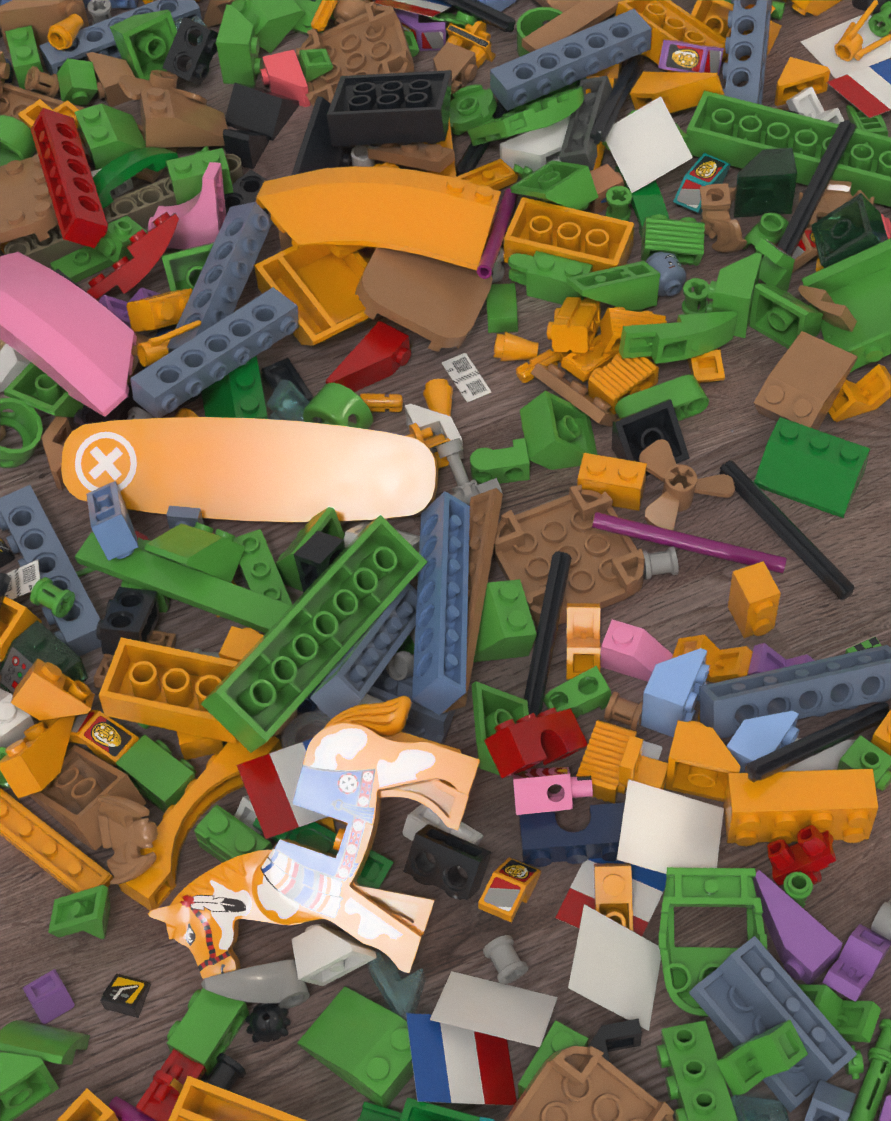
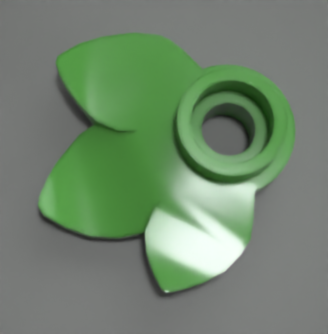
M458 10L457 14L443 11L438 16H428L433 21L450 22L462 29H465L467 24L473 26L477 22V18L461 10Z

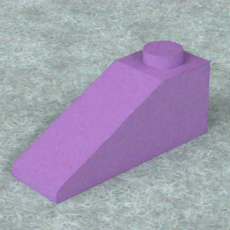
M758 870L753 879L756 896L761 899L762 916L780 960L791 977L796 980L801 979L806 984L811 985L838 958L843 943L764 873Z

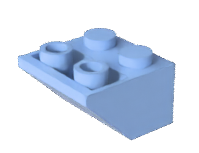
M700 648L655 665L643 693L641 726L674 737L678 720L684 722L694 721L696 715L694 707L696 702L699 701V686L708 684L706 679L709 674L710 665L706 664L707 650Z
M788 711L745 719L726 746L741 766L740 773H747L745 767L748 763L795 742L800 729L796 728L798 713Z

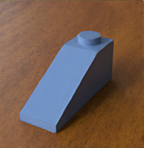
M116 481L87 493L91 528L108 561L114 558L122 559L132 554L134 549L138 548L137 537Z

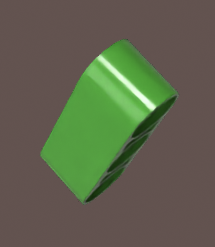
M684 375L622 398L616 404L615 412L620 419L671 399L677 419L681 421L704 411L709 404V399L695 376Z

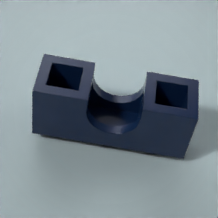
M625 802L590 805L589 824L579 832H568L560 828L555 819V811L519 815L523 863L531 864L535 867H544L552 862L567 861L570 864H580L587 861V859L602 858L605 861H616Z

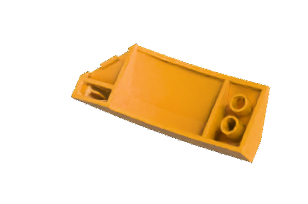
M353 166L324 168L264 181L256 197V203L262 209L266 208L271 214L270 219L282 233L287 232L292 238L291 244L297 251L299 246L360 245L419 254L477 270L495 218L501 191L494 190L485 185L479 186L465 182L460 178H451L417 170Z

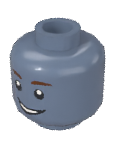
M657 252L651 255L646 260V263L660 273L658 296H674L678 294L686 281V271L677 257L668 252Z

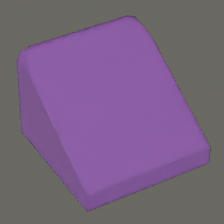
M55 969L23 988L43 1024H47L74 1007V1002Z

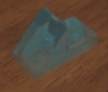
M281 380L266 404L273 411L269 419L304 422L303 411L310 402L290 380ZM313 418L314 423H322L321 418Z
M378 952L376 954L377 958L367 963L368 972L390 1010L407 1021L406 1013L416 1014L425 984L424 970L419 969L401 980L394 964L391 961L385 963Z

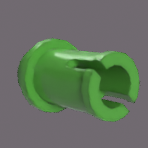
M793 872L786 876L783 888L785 893L803 908L806 904V898L812 892L813 883L806 874Z

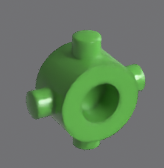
M850 1045L857 1055L844 1067L846 1074H852V1079L856 1080L860 1079L859 1074L864 1072L863 1058L860 1050H855V1046Z

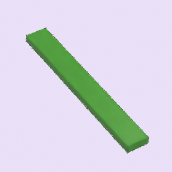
M93 532L90 533L75 555L77 563L145 589L157 591L161 595L263 633H267L292 606L137 548L125 558H114L108 561Z

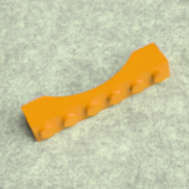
M272 736L265 744L252 753L238 740L236 744L227 742L219 753L213 754L207 762L206 769L198 779L195 778L190 781L184 795L177 804L171 805L165 811L161 823L157 826L158 835L157 839L152 842L153 847L140 850L141 855L154 852L157 856L155 862L137 878L118 884L121 891L150 911L158 909L176 887L180 851L188 833L197 820L214 803L227 794L244 787L236 765L281 750L280 739Z

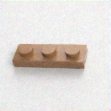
M412 142L408 145H398L397 143H390L378 147L369 146L367 148L369 159L439 173L455 160L454 149L444 148L439 144L429 145Z
M539 363L535 365L531 372L533 376L598 424L609 427L613 425V421L617 419V416L609 411L611 408L609 403L597 396L594 399L586 394L588 391L587 387L576 380L570 382L565 379L564 375L566 372L552 363L549 366Z

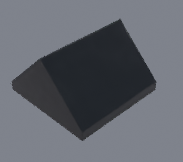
M234 83L225 117L226 124L239 130L269 136L270 140L273 141L298 108L299 101L253 85Z
M671 399L613 421L611 448L618 459L639 462L641 452L660 439L668 441L676 464L690 458Z

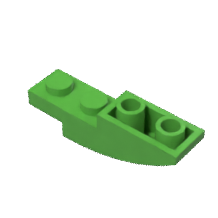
M737 311L681 314L678 315L677 322L623 326L619 353L622 358L652 356L655 364L685 360L703 355L733 339L738 313Z

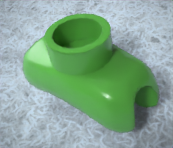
M765 213L745 236L744 239L747 241V245L743 250L747 249L750 244L756 246L761 237L777 244L781 240L789 221L778 213Z

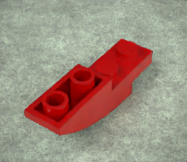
M165 212L153 221L154 228L148 232L141 229L129 238L131 244L127 246V249L133 257L128 259L125 255L112 265L114 271L106 276L101 272L88 282L90 288L86 292L93 298L98 299L116 285L124 294L136 286L151 271L168 247L179 220L176 213L169 215L168 212Z

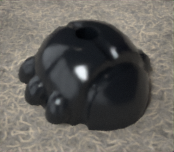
M276 1003L257 1004L251 1015L245 1018L246 1023L249 1024L246 1031L248 1034H253L252 1041L254 1043L259 1041L270 1042L271 1040H278L281 1036H287L288 1030L286 1027L291 1024L290 1019L286 1017L289 1013L288 1009L280 1008ZM264 1017H270L268 1020H264Z

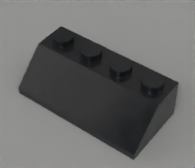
M317 96L291 175L324 168L351 167V151L354 147L332 146L327 119L331 103L323 97Z

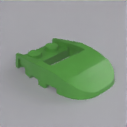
M579 86L525 105L526 110L515 113L513 110L503 114V117L491 119L481 125L468 129L467 132L473 146L545 128L567 118L583 103V87Z
M667 867L659 930V949L667 992L673 1002L689 1014L709 1017L689 992L694 986L715 971L738 948L675 947L674 907H746L747 941L755 936L767 949V934L764 931L761 899L756 896L753 881L756 876L755 868Z

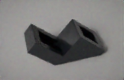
M639 1019L602 1025L588 1047L592 1046L604 1052L602 1057L610 1062L608 1052L641 1046L642 1031Z

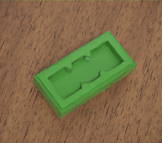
M97 244L95 248L85 246L51 262L50 266L53 271L59 269L76 283L112 266L114 262L97 249Z

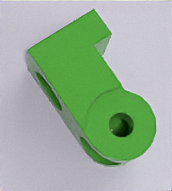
M525 438L512 440L513 447L496 450L489 448L476 449L470 456L472 479H475L478 484L497 478L499 484L530 480V463Z
M595 666L549 691L545 695L543 702L547 709L555 707L557 712L571 708L575 718H578L580 715H584L598 707L601 710L605 709L611 697V690L599 669Z

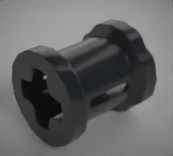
M219 1053L216 1057L217 1064L205 1080L201 1079V1081L230 1091L237 1079L243 1078L246 1075V1070L228 1055Z

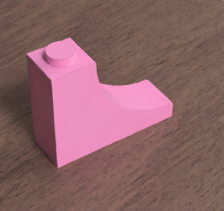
M209 162L202 177V191L197 196L179 205L158 206L154 217H150L148 231L155 227L153 221L165 212H168L169 215L176 213L179 217L175 232L167 248L187 249L215 242L226 217L221 163Z

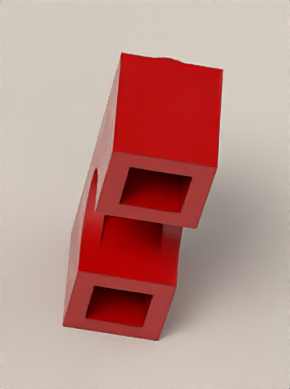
M555 707L538 714L537 717L535 713L526 715L517 720L516 724L514 719L507 720L495 726L496 733L484 740L502 779L522 773L540 762H543L545 766L564 760L588 745L571 708L557 712Z

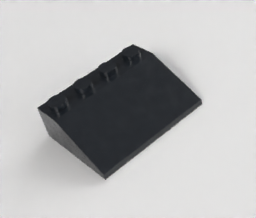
M452 71L341 76L327 113L332 146L351 148L356 145H370L378 147L390 143H397L398 145H408L412 142L436 144L440 141H445L449 127Z

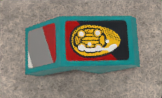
M704 153L685 174L673 202L701 214L700 187L722 184L731 164Z

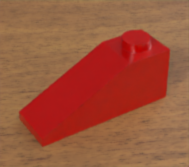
M378 321L325 380L326 384L331 382L341 384L356 392L393 375L400 366L406 365L410 359L409 336Z

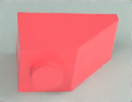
M294 49L262 57L264 68L260 69V75L263 85H268L273 93L299 101L300 106L309 107L310 101L306 96L309 93L308 85Z

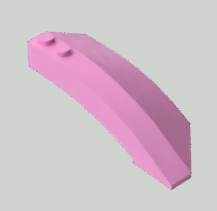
M20 252L0 256V339L46 373L65 389L71 397L106 417L128 397L129 386L127 385V378L132 373L134 357L131 352L132 346L136 345L137 340L135 332L96 299L50 268Z

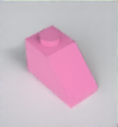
M612 619L601 645L600 667L648 682L655 665L672 659L673 654L645 629Z

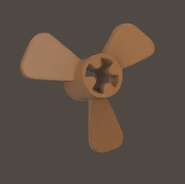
M152 70L149 80L127 75L119 77V86L125 95L133 100L141 99L140 90L157 87L169 89L204 105L207 104V100L197 94L176 89L178 76L169 71Z
M664 439L652 443L639 456V462L647 463L646 471L664 482L662 495L645 509L644 516L649 525L674 531L677 512L685 511L692 505L694 493L724 498L734 495L735 486L732 477L721 474L697 479V475L691 467L683 464L676 465L670 445Z

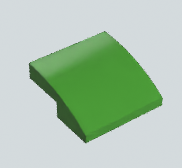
M16 1020L0 1030V1051L40 1057L43 1061L72 1065L75 1051L87 1050L90 1035L29 1021Z

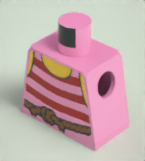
M568 767L533 768L513 775L516 815L573 809L572 798L593 797L591 775L570 777ZM554 784L562 786L561 791L558 793H550L548 788Z

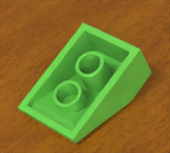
M345 986L297 1042L298 1046L372 1103L387 1108L414 1075L407 1021Z

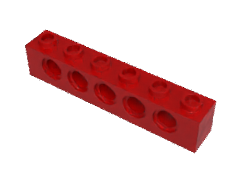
M42 108L30 130L64 240L95 248L100 239L105 237L108 223L74 118Z

